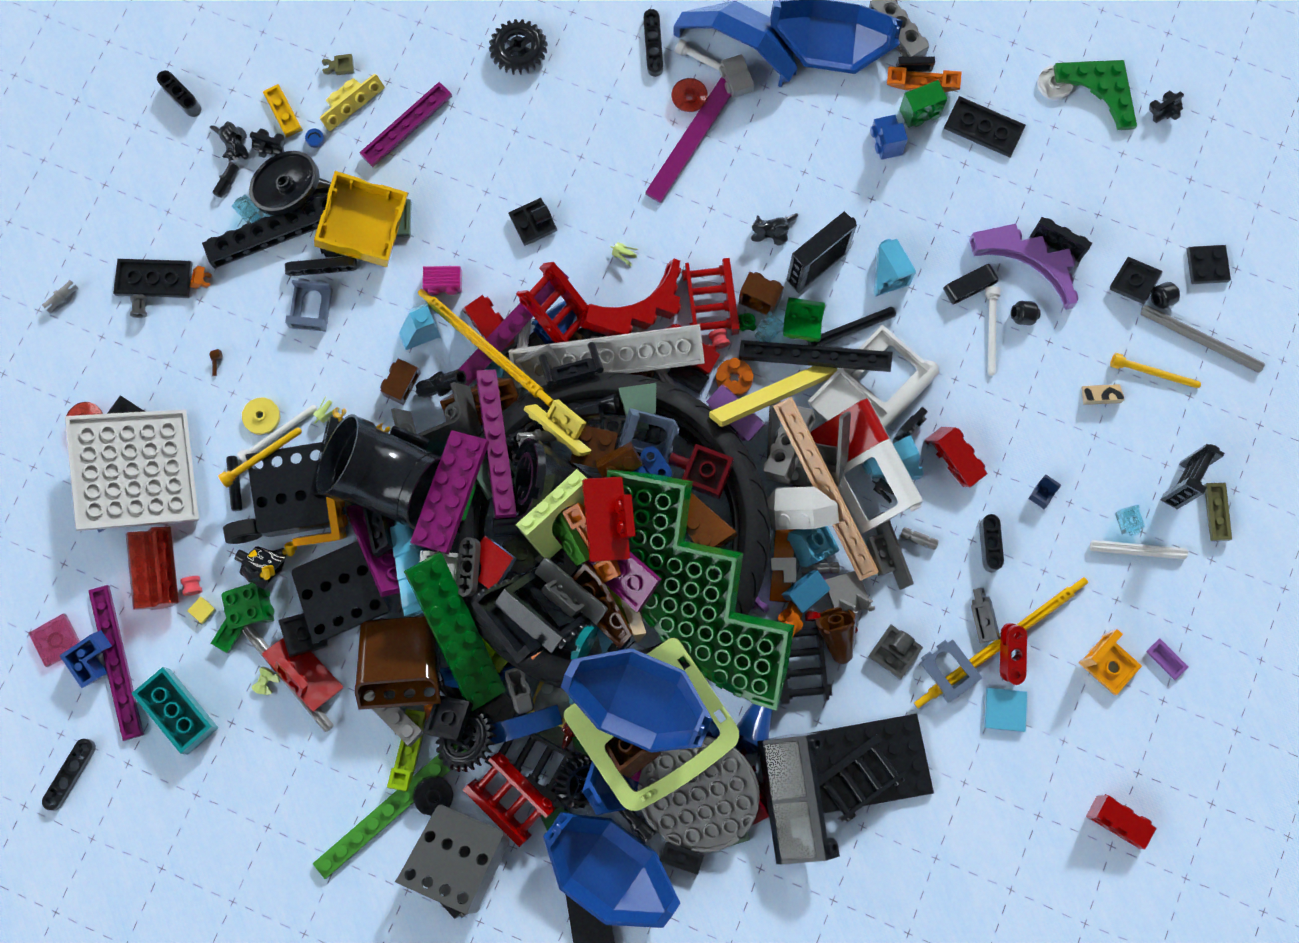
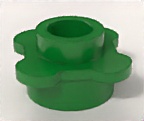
M744 313L738 315L741 331L756 330V319L753 314Z

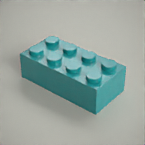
M162 667L131 693L180 754L188 755L219 728L169 668Z

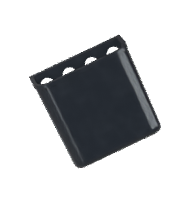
M322 442L278 449L262 460L263 467L261 469L255 465L248 469L256 526L260 534L266 537H275L330 527L326 496L310 494L318 461L312 460L310 454L314 450L320 451ZM259 452L245 454L246 459L249 460ZM295 453H299L302 457L301 461L297 464L291 461V457ZM281 457L282 464L274 467L272 465L273 458Z
M358 541L300 565L291 572L313 644L323 642L353 629L363 622L373 620L392 611L386 596L381 597Z

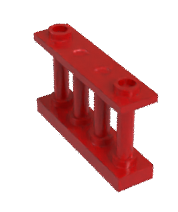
M723 258L722 265H719L717 268L690 271L689 263H685V269L682 270L683 281H687L692 319L689 326L698 325L696 313L725 310V312L728 311L729 318H726L724 321L699 323L700 330L727 328V330L731 329V335H738L740 328L730 258ZM713 275L723 276L724 283H721V285L692 288L691 278ZM720 292L726 294L724 303L694 305L693 296Z
M555 262L543 263L539 267L543 277L530 291H517L516 295L520 303L530 311L554 343L569 342L568 340L580 328L583 309L588 305ZM550 281L555 291L540 306L534 297ZM561 296L566 305L551 320L546 311ZM573 310L577 319L563 334L557 326Z
M498 752L488 760L493 766L480 781L475 778L465 786L463 791L518 847H521L532 836L528 829L541 815L547 818L556 808L548 798H545L509 762L506 756ZM500 772L507 781L493 796L486 789V785ZM514 786L521 793V796L507 810L500 803V800ZM528 800L536 809L521 824L514 817V814Z

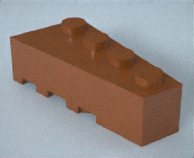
M691 492L686 531L694 543L720 548L738 536L733 528Z

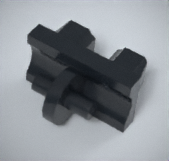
M1169 90L1163 95V103H1160L1158 100L1150 102L1149 110L1153 114V121L1158 123L1164 118L1169 119L1171 117L1173 120L1180 118V111L1183 110L1182 97H1184V94L1181 91L1175 94Z
M261 128L257 133L253 131L250 133V138L252 139L251 146L254 150L259 151V157L265 158L267 154L277 155L284 152V135L277 133L274 137H270L269 132Z

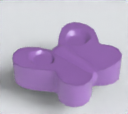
M757 596L753 609L756 610L759 607L766 614L769 611L768 605Z

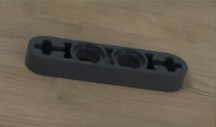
M648 9L643 16L647 71L649 75L657 77L663 72L660 16L657 10ZM649 16H653L654 25H650ZM655 31L658 35L655 38H650L648 33ZM653 47L658 48L659 52L657 54H651L649 50ZM653 60L657 62V70L653 68Z
M337 257L291 261L284 264L285 274L288 276L354 271L357 269V259Z
M84 738L76 742L42 798V805L46 810H57L63 805L95 752L96 745L94 741ZM82 744H87L89 750L83 751ZM80 754L82 757H84V759H82L81 757H77L75 755ZM73 760L79 762V767L76 771L70 769V763ZM62 778L68 780V786L65 789L59 787V781ZM55 797L54 801L56 804L50 805L49 799Z

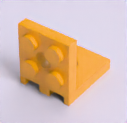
M326 497L331 532L293 538V547L346 538L348 518L343 512L345 500L339 502Z
M1118 629L1103 634L1097 644L1088 651L1089 653L1078 662L1113 695H1117L1142 667L1140 663L1116 643L1123 635ZM1110 662L1117 664L1118 670L1116 673L1109 670L1108 665Z

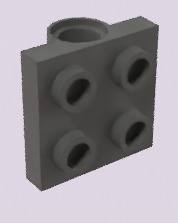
M890 624L868 657L901 680L923 649V646L918 644L908 633Z

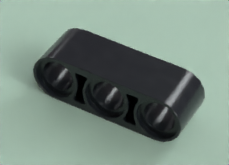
M163 70L157 74V82L164 92L188 116L196 117L201 113V106L194 95L171 72Z
M986 264L948 283L943 287V290L951 304L954 305L985 290L986 287L996 284L999 278L991 264Z
M988 514L980 521L979 532L983 568L993 573L1003 566L1004 554L1000 519L995 514ZM986 520L992 521L994 528H988ZM988 539L994 540L995 548L988 545ZM990 558H994L997 561V567L990 565Z

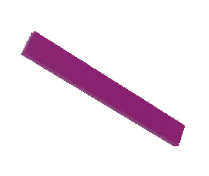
M720 78L645 191V195L659 203L663 201L731 98V94L727 93L725 89L726 80L724 78Z
M104 585L88 590L97 631L102 630L112 647L103 652L122 741L143 736L144 732L137 702L131 694L134 689L110 586Z

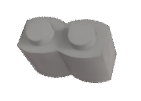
M740 54L721 60L719 73L726 80L725 89L727 93H730L732 98L753 92L754 83L743 55Z
M517 668L507 670L505 678L515 711L518 714L532 711L534 704L525 673Z

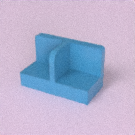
M812 570L807 572L781 595L786 601H792L797 609L804 613L830 591V587L818 570Z

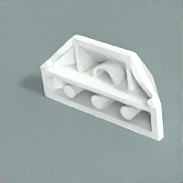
M816 487L776 488L767 498L770 527L773 529H816L839 523L838 504Z

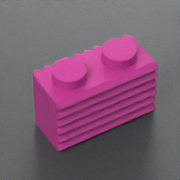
M423 266L422 286L424 291L430 295H438L443 292L448 295H456L457 292L461 293V266Z

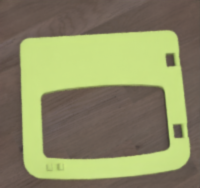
M676 638L668 639L647 653V655L682 670L684 668L677 659L684 656L690 665L684 671L720 730V736L679 768L651 785L634 791L624 776L618 772L605 749L606 743L614 736L598 730L575 703L564 712L565 721L619 802L631 811L641 810L686 784L723 757L737 744L739 739V729L684 646ZM719 709L726 718L721 723L714 714Z

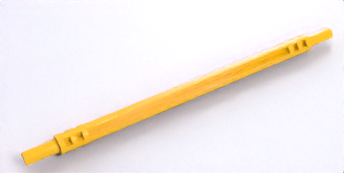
M424 289L418 291V295L427 302L430 308L436 311L437 314L443 317L534 397H539L551 407L554 400L533 379L527 376L436 297H432Z
M1083 577L1071 587L1064 588V590L1060 591L1016 625L1022 626L1026 631L1074 597L1077 591L1089 583L1088 580ZM1000 640L993 641L969 659L975 669L1000 651ZM959 666L945 678L953 686L967 676V674ZM935 684L928 689L926 694L916 700L914 705L919 709L931 699H936L943 692Z

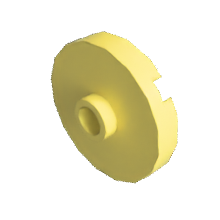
M265 397L250 400L242 411L244 426L256 435L273 432L278 427L281 418L278 406L272 400ZM259 413H263L261 418H258Z

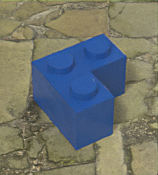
M896 115L874 119L870 132L871 136L875 137V150L880 155L881 160L901 156L908 141L904 124H898Z
M102 630L90 634L59 656L79 686L84 688L107 674L97 656L112 647Z

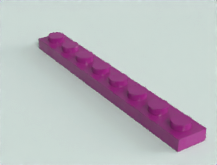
M550 281L534 297L540 306L555 291ZM519 303L488 336L486 341L501 352L532 319L533 315L526 307ZM479 348L458 369L466 374V386H469L476 379L477 370H484L493 361Z
M477 370L476 380L484 438L489 441L486 453L495 519L516 517L517 513L496 370Z

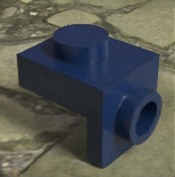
M1045 474L1037 483L1028 499L1045 509L1054 494L1061 487V484Z

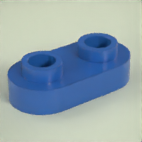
M650 446L643 449L641 461L650 474L658 475L659 470H665L666 474L664 476L672 477L670 466L657 448ZM653 453L655 456L654 459L649 460L647 455Z

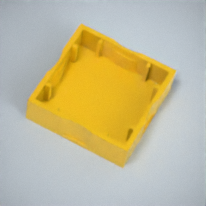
M334 171L327 194V204L321 215L314 237V247L388 267L407 202L408 192L385 185L372 184L361 178Z

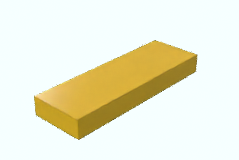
M279 84L262 91L286 138L303 131Z

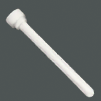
M679 40L675 48L676 53L680 55L688 54L719 71L721 63L690 48L687 41Z
M997 286L985 288V296L989 300L988 374L991 376L996 373L997 300L1001 296V288Z
M311 405L249 450L242 449L236 453L243 463L246 462L245 454L261 451L312 415L317 410V406Z

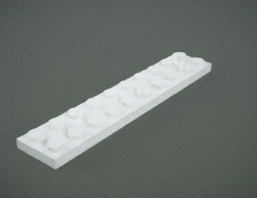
M700 324L550 344L560 365L592 358L587 345L590 342H594L604 368L603 372L635 373L705 363ZM546 345L509 349L510 361L516 365L515 360ZM513 378L516 388L523 387Z

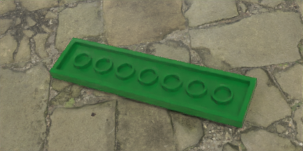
M437 552L405 570V576L465 701L473 703L472 711L505 692L506 689L464 599L458 594L459 589L442 553Z

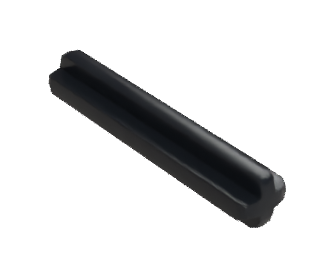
M236 456L226 457L227 471L231 472L238 467V458ZM239 476L233 481L234 484L229 486L231 510L235 512L242 510Z

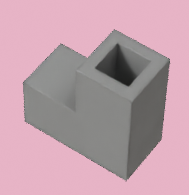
M771 558V571L783 570V583L796 582V558Z

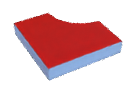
M484 536L480 542L481 574L478 581L489 589L495 583L499 585L502 583L517 558L490 537Z

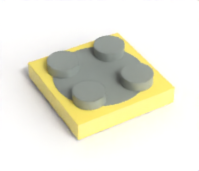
M540 681L533 697L534 708L532 711L527 712V714L558 704L563 722L559 727L564 728L566 725L564 712L572 705L569 703L568 694L561 688Z

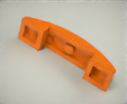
M888 67L887 85L894 88L911 91L939 80L944 92L960 90L962 71L943 70V74L910 72L906 71L907 68Z
M577 503L562 511L571 529H577L588 548L585 507ZM617 560L600 561L593 565L604 583L621 574Z
M775 529L773 558H793L794 550L790 542L787 541L788 533L795 529ZM783 570L772 571L769 601L789 603L781 595L791 587V582L783 583Z

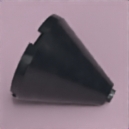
M526 438L519 446L514 458L519 460L515 476L511 471V478L515 477L513 492L516 513L519 514V516L516 515V518L522 519L576 469L586 478L593 477L540 440Z

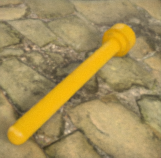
M1115 352L1110 362V367L1116 369L1126 367L1193 388L1201 387V382L1126 360V357H1123V354Z
M295 428L231 472H222L218 475V478L228 488L234 484L233 481L236 480L237 476L302 433L301 428Z

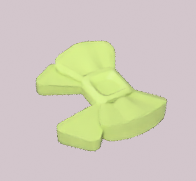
M261 667L259 669L260 677L252 685V690L258 694L270 695L272 690L267 685L268 681L279 683L280 678L278 674H274L269 668Z

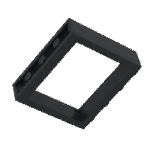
M843 211L792 253L786 280L798 293L849 252L857 227L855 218H851Z
M536 567L505 588L494 605L552 653L558 647L562 649L567 642H570L576 635L578 636L584 627L588 626L592 621L580 612L573 617L575 620L562 631H558L521 600L519 596L533 586L541 591L544 585L547 584L535 574L538 568Z

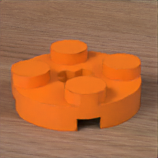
M732 358L724 361L718 367L716 384L718 388L721 385H725L736 396H742L751 388L754 375L751 367L745 361ZM738 374L739 381H730V375Z

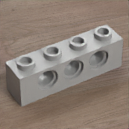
M897 0L870 1L869 8L884 14L890 12L892 15L889 16L903 21L901 26L903 28H901L899 35L900 45L896 47L902 57H923L927 54L929 48L928 40L922 37L917 25L910 21L907 12L901 9Z
M797 406L811 433L816 421L813 409ZM783 426L778 429L777 439L770 448V456L764 462L763 471L768 480L789 485L799 458L792 444L786 445L790 440Z

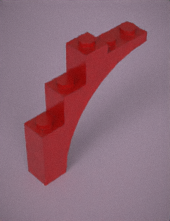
M673 258L667 263L664 275L657 288L650 296L640 302L622 307H602L589 304L583 309L580 327L607 336L631 333L633 326L646 330L655 324L657 315L671 319L681 309V304H679L680 297L675 295L678 288L676 281L681 273V268L679 267L681 260Z

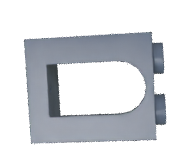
M304 278L292 280L294 292L290 316L286 315L285 323L289 328L326 332L333 292L332 287L323 280H317V282H310ZM313 290L318 291L321 294L319 317H301L305 294Z
M629 408L618 447L631 441L636 451L641 453L646 447L652 446L657 448L664 459L667 460V457H670L672 454V442L678 436L679 427L674 419ZM638 421L662 427L666 431V438L660 444H652L632 438Z
M945 639L936 646L938 650L932 654L929 651L921 657L923 662L919 664L920 667H924L944 693L943 697L947 703L952 702L982 679V676L953 639L949 642ZM941 652L950 653L968 675V678L955 688L951 686L936 665V657Z

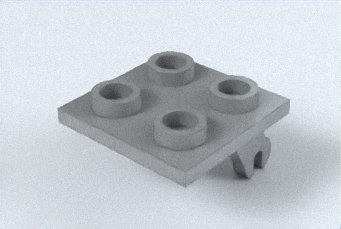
M855 571L825 580L830 587V591L827 593L833 608L841 607L842 611L850 609L855 613V616H858V611L862 609H867L869 612L875 610V606H871L873 600L868 598L863 582L859 580Z

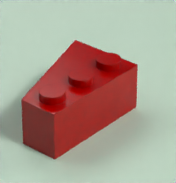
M1107 794L1096 796L1086 815L1090 820L1138 849H1146L1157 829L1151 825V820L1138 816L1134 813V810L1122 805Z

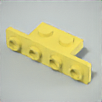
M376 74L370 76L362 84L352 78L346 81L340 89L330 94L326 102L331 108L321 115L319 119L328 131H332L381 92L385 86Z
M559 399L553 401L547 413L536 404L524 407L523 410L529 414L531 419L540 423L545 431L552 433L557 441L565 444L574 455L584 456L591 453V449L578 439L586 422Z

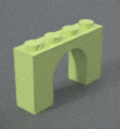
M577 469L516 524L544 558L550 559L562 548L552 533V525L557 515L565 508L577 503L584 506L582 480L587 478Z

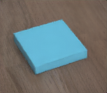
M986 688L984 728L1026 732L1027 692Z

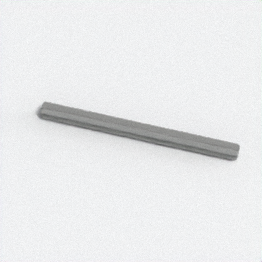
M1145 305L1141 310V315L1258 373L1265 366L1264 362L1148 305Z
M251 624L244 626L242 633L262 656V653L270 648L269 645ZM279 676L324 732L330 731L334 724L319 707L316 711L312 712Z

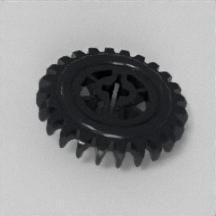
M514 19V22L511 23L508 20L507 25L502 23L501 29L496 28V33L491 34L492 39L489 40L491 46L488 48L489 52H491L490 57L491 59L494 58L493 62L495 65L499 62L498 67L500 70L505 66L506 73L511 68L513 75L516 69H518L520 75H522L523 69L529 74V67L536 70L535 63L541 66L539 58L545 60L543 52L547 53L546 47L548 46L547 41H545L546 35L542 34L543 30L538 29L537 24L532 25L531 21L525 23L524 19H521L520 22ZM531 42V48H527L526 45Z
M481 709L471 710L466 724L469 726L464 730L461 742L443 738L436 741V744L439 745L436 748V752L440 753L438 758L442 760L443 765L456 772H461V770L468 772L467 766L471 770H475L474 763L482 766L480 758L488 760L484 753H493L488 746L496 745L490 738L497 737L496 734L491 732L496 730V727L489 725L494 722L489 718V714L484 713Z

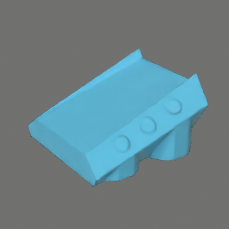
M828 526L816 529H795L788 533L787 541L790 542L800 562L799 565L806 568L840 550Z

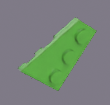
M561 511L553 522L552 533L554 537L557 536L561 540L563 550L574 564L578 566L589 560V550L577 529H571Z

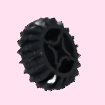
M585 754L573 755V758H567V763H561L562 768L556 770L558 776L553 777L556 781L552 785L555 789L554 794L558 797L559 802L568 808L578 809L579 807L585 808L586 804L590 805L582 792L592 763L591 758Z

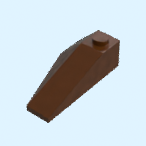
M585 563L572 579L608 608L601 621L595 625L620 649L633 635V632L601 576Z

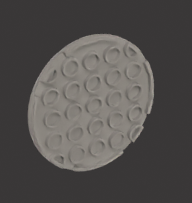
M706 736L702 746L697 748L660 751L661 755L642 769L638 790L651 785L679 768L709 746L716 738ZM733 747L723 757L692 780L641 810L652 829L663 836L667 842L694 852L718 851L739 841L752 826L759 807V786L752 767L745 757Z

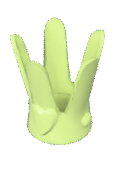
M619 242L614 247L610 246L613 248L612 256L618 257L629 266H632L631 262L622 254L636 258L637 254L628 249L638 250L637 248L627 247Z
M326 396L319 409L313 413L318 418L314 423H317L318 420L325 423L333 415V410L325 415L332 404L331 400H328L322 407Z

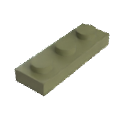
M1206 483L1204 486L1207 487L1205 498L1210 541L1232 540L1226 483Z

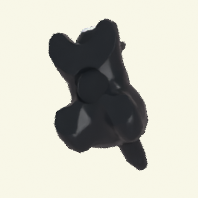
M229 121L225 122L220 129L214 125L209 127L219 135L226 146L223 158H228V161H236L240 156L245 160L249 158L248 151L242 144V140L247 138V134L242 127H235Z
M798 213L786 218L777 217L771 220H762L757 215L756 220L751 225V230L755 232L751 236V240L760 242L766 238H772L777 246L786 243L790 228L789 223L798 217Z

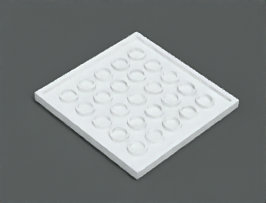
M186 409L65 416L76 531L199 520Z

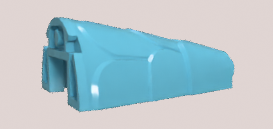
M396 522L395 526L390 527L401 603L404 616L413 617L423 613L404 571L419 563L421 550L430 551V549L410 543L415 529Z

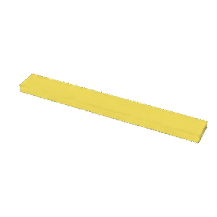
M812 366L710 411L709 418L721 427L726 426L828 380L838 369Z

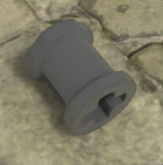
M143 295L130 296V301H132L130 316L135 318L147 317L145 307L148 298Z

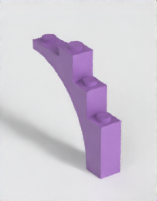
M1016 223L972 233L969 241L974 256L999 255L1026 263L1043 274L1054 286L1061 297L1065 310L1072 309L1077 304L1078 293L1073 288V276L1069 273L1075 266V257L1071 254L1070 249L1048 253V244L1044 242L1043 236L1022 240L1021 230L1017 228Z

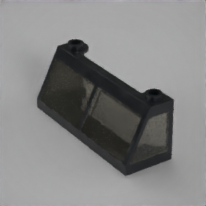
M820 732L789 734L757 741L776 864L818 862L840 857L837 841L834 838H827L814 756L819 754L822 749Z

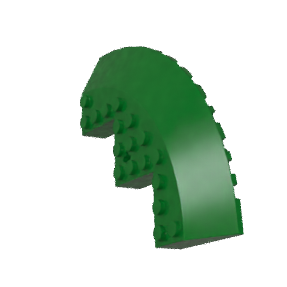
M607 470V477H622L624 495H632L635 536L628 538L630 552L662 579L641 610L647 624L657 632L662 643L670 638L678 639L703 676L715 683V686L733 693L738 698L747 699L752 704L777 711L789 664L794 625L736 613L735 608L743 553L685 541L693 481L649 473ZM684 656L679 658L682 662L689 665Z

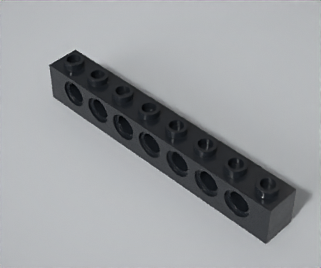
M327 195L315 197L287 214L263 217L252 224H244L239 229L226 231L221 236L208 238L207 241L202 242L208 262L215 269L316 230L327 204ZM315 212L313 216H308L309 213ZM298 218L295 223H291L293 219ZM281 225L279 229L273 230L275 226ZM259 232H263L261 236H256ZM246 238L243 243H239L241 239ZM228 245L225 250H222L223 246Z

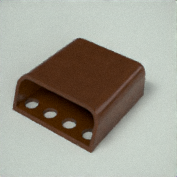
M425 616L374 619L363 622L360 625L355 685L358 710L441 703L439 645ZM427 688L435 689L434 695L430 697L425 696L424 691ZM408 689L415 690V695L412 698L404 696ZM387 691L395 692L394 698L390 700L385 699L384 695ZM369 692L375 693V698L372 701L364 699L365 695Z

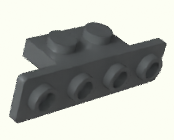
M888 520L876 527L878 535L865 539V542L879 571L877 573L878 576L893 572L898 588L902 590L913 585L914 582L891 521Z
M546 557L542 560L535 574L547 583L541 590L546 598L560 607L564 614L574 617L582 612L592 622L598 624L608 608L549 558Z

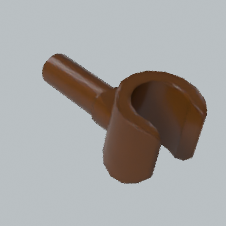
M219 349L212 350L209 353L212 361V376H217V360L223 359L222 351Z

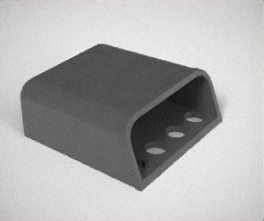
M438 805L395 883L466 915L477 913L509 845V838L498 828L446 806Z

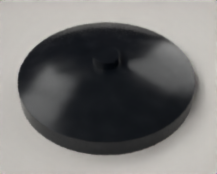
M286 151L269 158L257 169L251 179L249 186L251 201L261 212L269 215H283L298 209L311 198L318 186L320 178L318 166L308 154L301 151Z

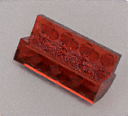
M151 527L148 531L127 532L125 535L133 610L164 609L179 603L171 527Z

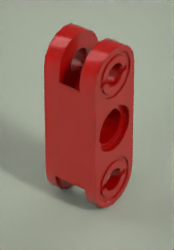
M1006 623L1000 633V676L1003 680L1013 685H1020L1025 681L1027 672V631L1022 626ZM1015 650V656L1011 658V653Z

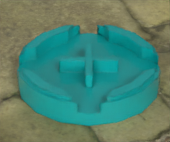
M589 624L581 631L575 642V645L578 647L576 651L573 650L571 652V660L587 657L597 636L598 628Z

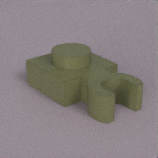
M352 54L334 56V61L329 59L322 60L323 66L329 65L328 68L322 69L325 75H329L333 71L336 72V75L355 73Z

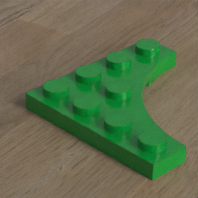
M1124 60L1055 63L1053 69L1056 83L1082 85L1090 89V92L1098 99H1103L1110 108L1109 111L1115 121L1117 130H1132L1137 127Z

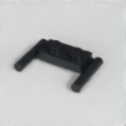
M590 342L587 345L592 358L553 367L552 369L549 367L547 357L541 355L539 361L547 386L551 387L555 383H557V386L594 377L596 372L602 373L604 368L595 343Z

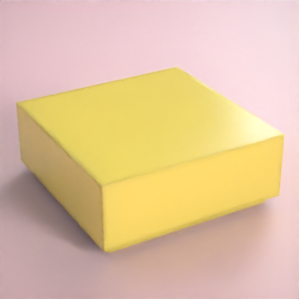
M200 596L187 611L201 624H204L216 609Z

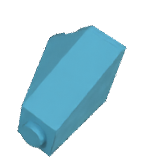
M886 239L878 247L875 296L909 286L916 274L914 266L898 239Z
M427 303L410 309L399 331L406 350L441 337Z
M907 436L893 443L911 479H921L924 472L922 467H918L920 454L912 436ZM874 457L862 464L865 473L869 474L871 479H886Z

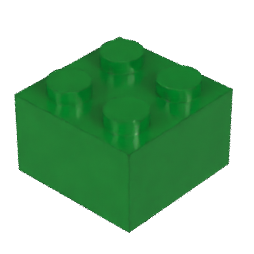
M939 80L904 93L899 111L908 128L912 126L918 127L925 121L938 119L943 112L948 98Z

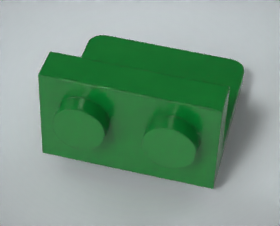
M788 297L784 315L783 336L790 339L819 342L821 339L825 303Z
M250 583L222 593L221 597L229 629L234 630L256 622L269 623L275 621L273 616L274 608L269 597V587L264 590L256 584Z

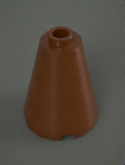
M836 607L823 611L820 614L821 617L816 619V626L833 660L840 664H846L853 658L856 617L852 610L842 611L841 607Z

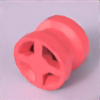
M725 328L716 329L708 334L709 339L712 340L711 345L716 349H722L730 345V340L726 337L727 331Z
M189 576L180 579L184 588L182 590L183 596L196 595L203 592L202 587L199 585L201 581L200 576Z

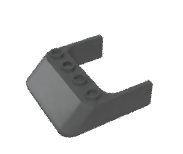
M775 404L769 406L767 460L770 456V448L777 439V432L781 423L773 408ZM845 412L839 418L838 447L815 443L837 488L840 485L848 460L851 412ZM799 460L789 484L813 487Z

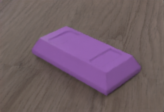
M1160 638L1146 651L1174 680L1189 667Z

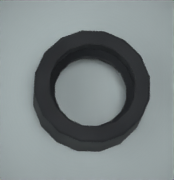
M255 519L238 520L228 523L223 527L225 542L228 544L246 543L262 537V534L257 531Z

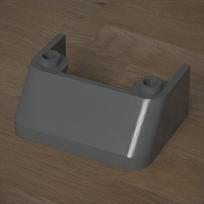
M455 382L451 383L455 402L449 404L445 409L446 422L417 434L411 411L392 408L391 412L395 426L430 439L427 450L435 453L437 456H442L451 430L478 437L482 430L470 386Z

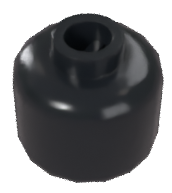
M1172 282L1162 283L1154 287L1150 296L1151 301L1158 308H1167L1179 301L1180 290Z
M1021 300L1011 308V318L1018 325H1034L1041 315L1038 305L1033 301Z

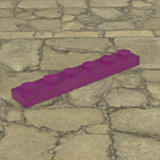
M438 82L359 152L360 156L374 167L452 97V93Z

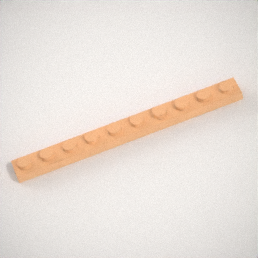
M790 397L775 404L773 408L812 486L819 489L838 504L839 523L832 526L859 580L861 581L877 574L879 571L793 398Z

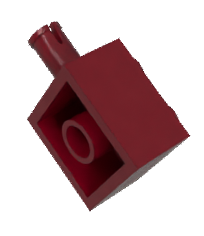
M696 444L689 459L672 452L668 464L684 469L682 480L693 481V490L720 499L733 467L734 458Z

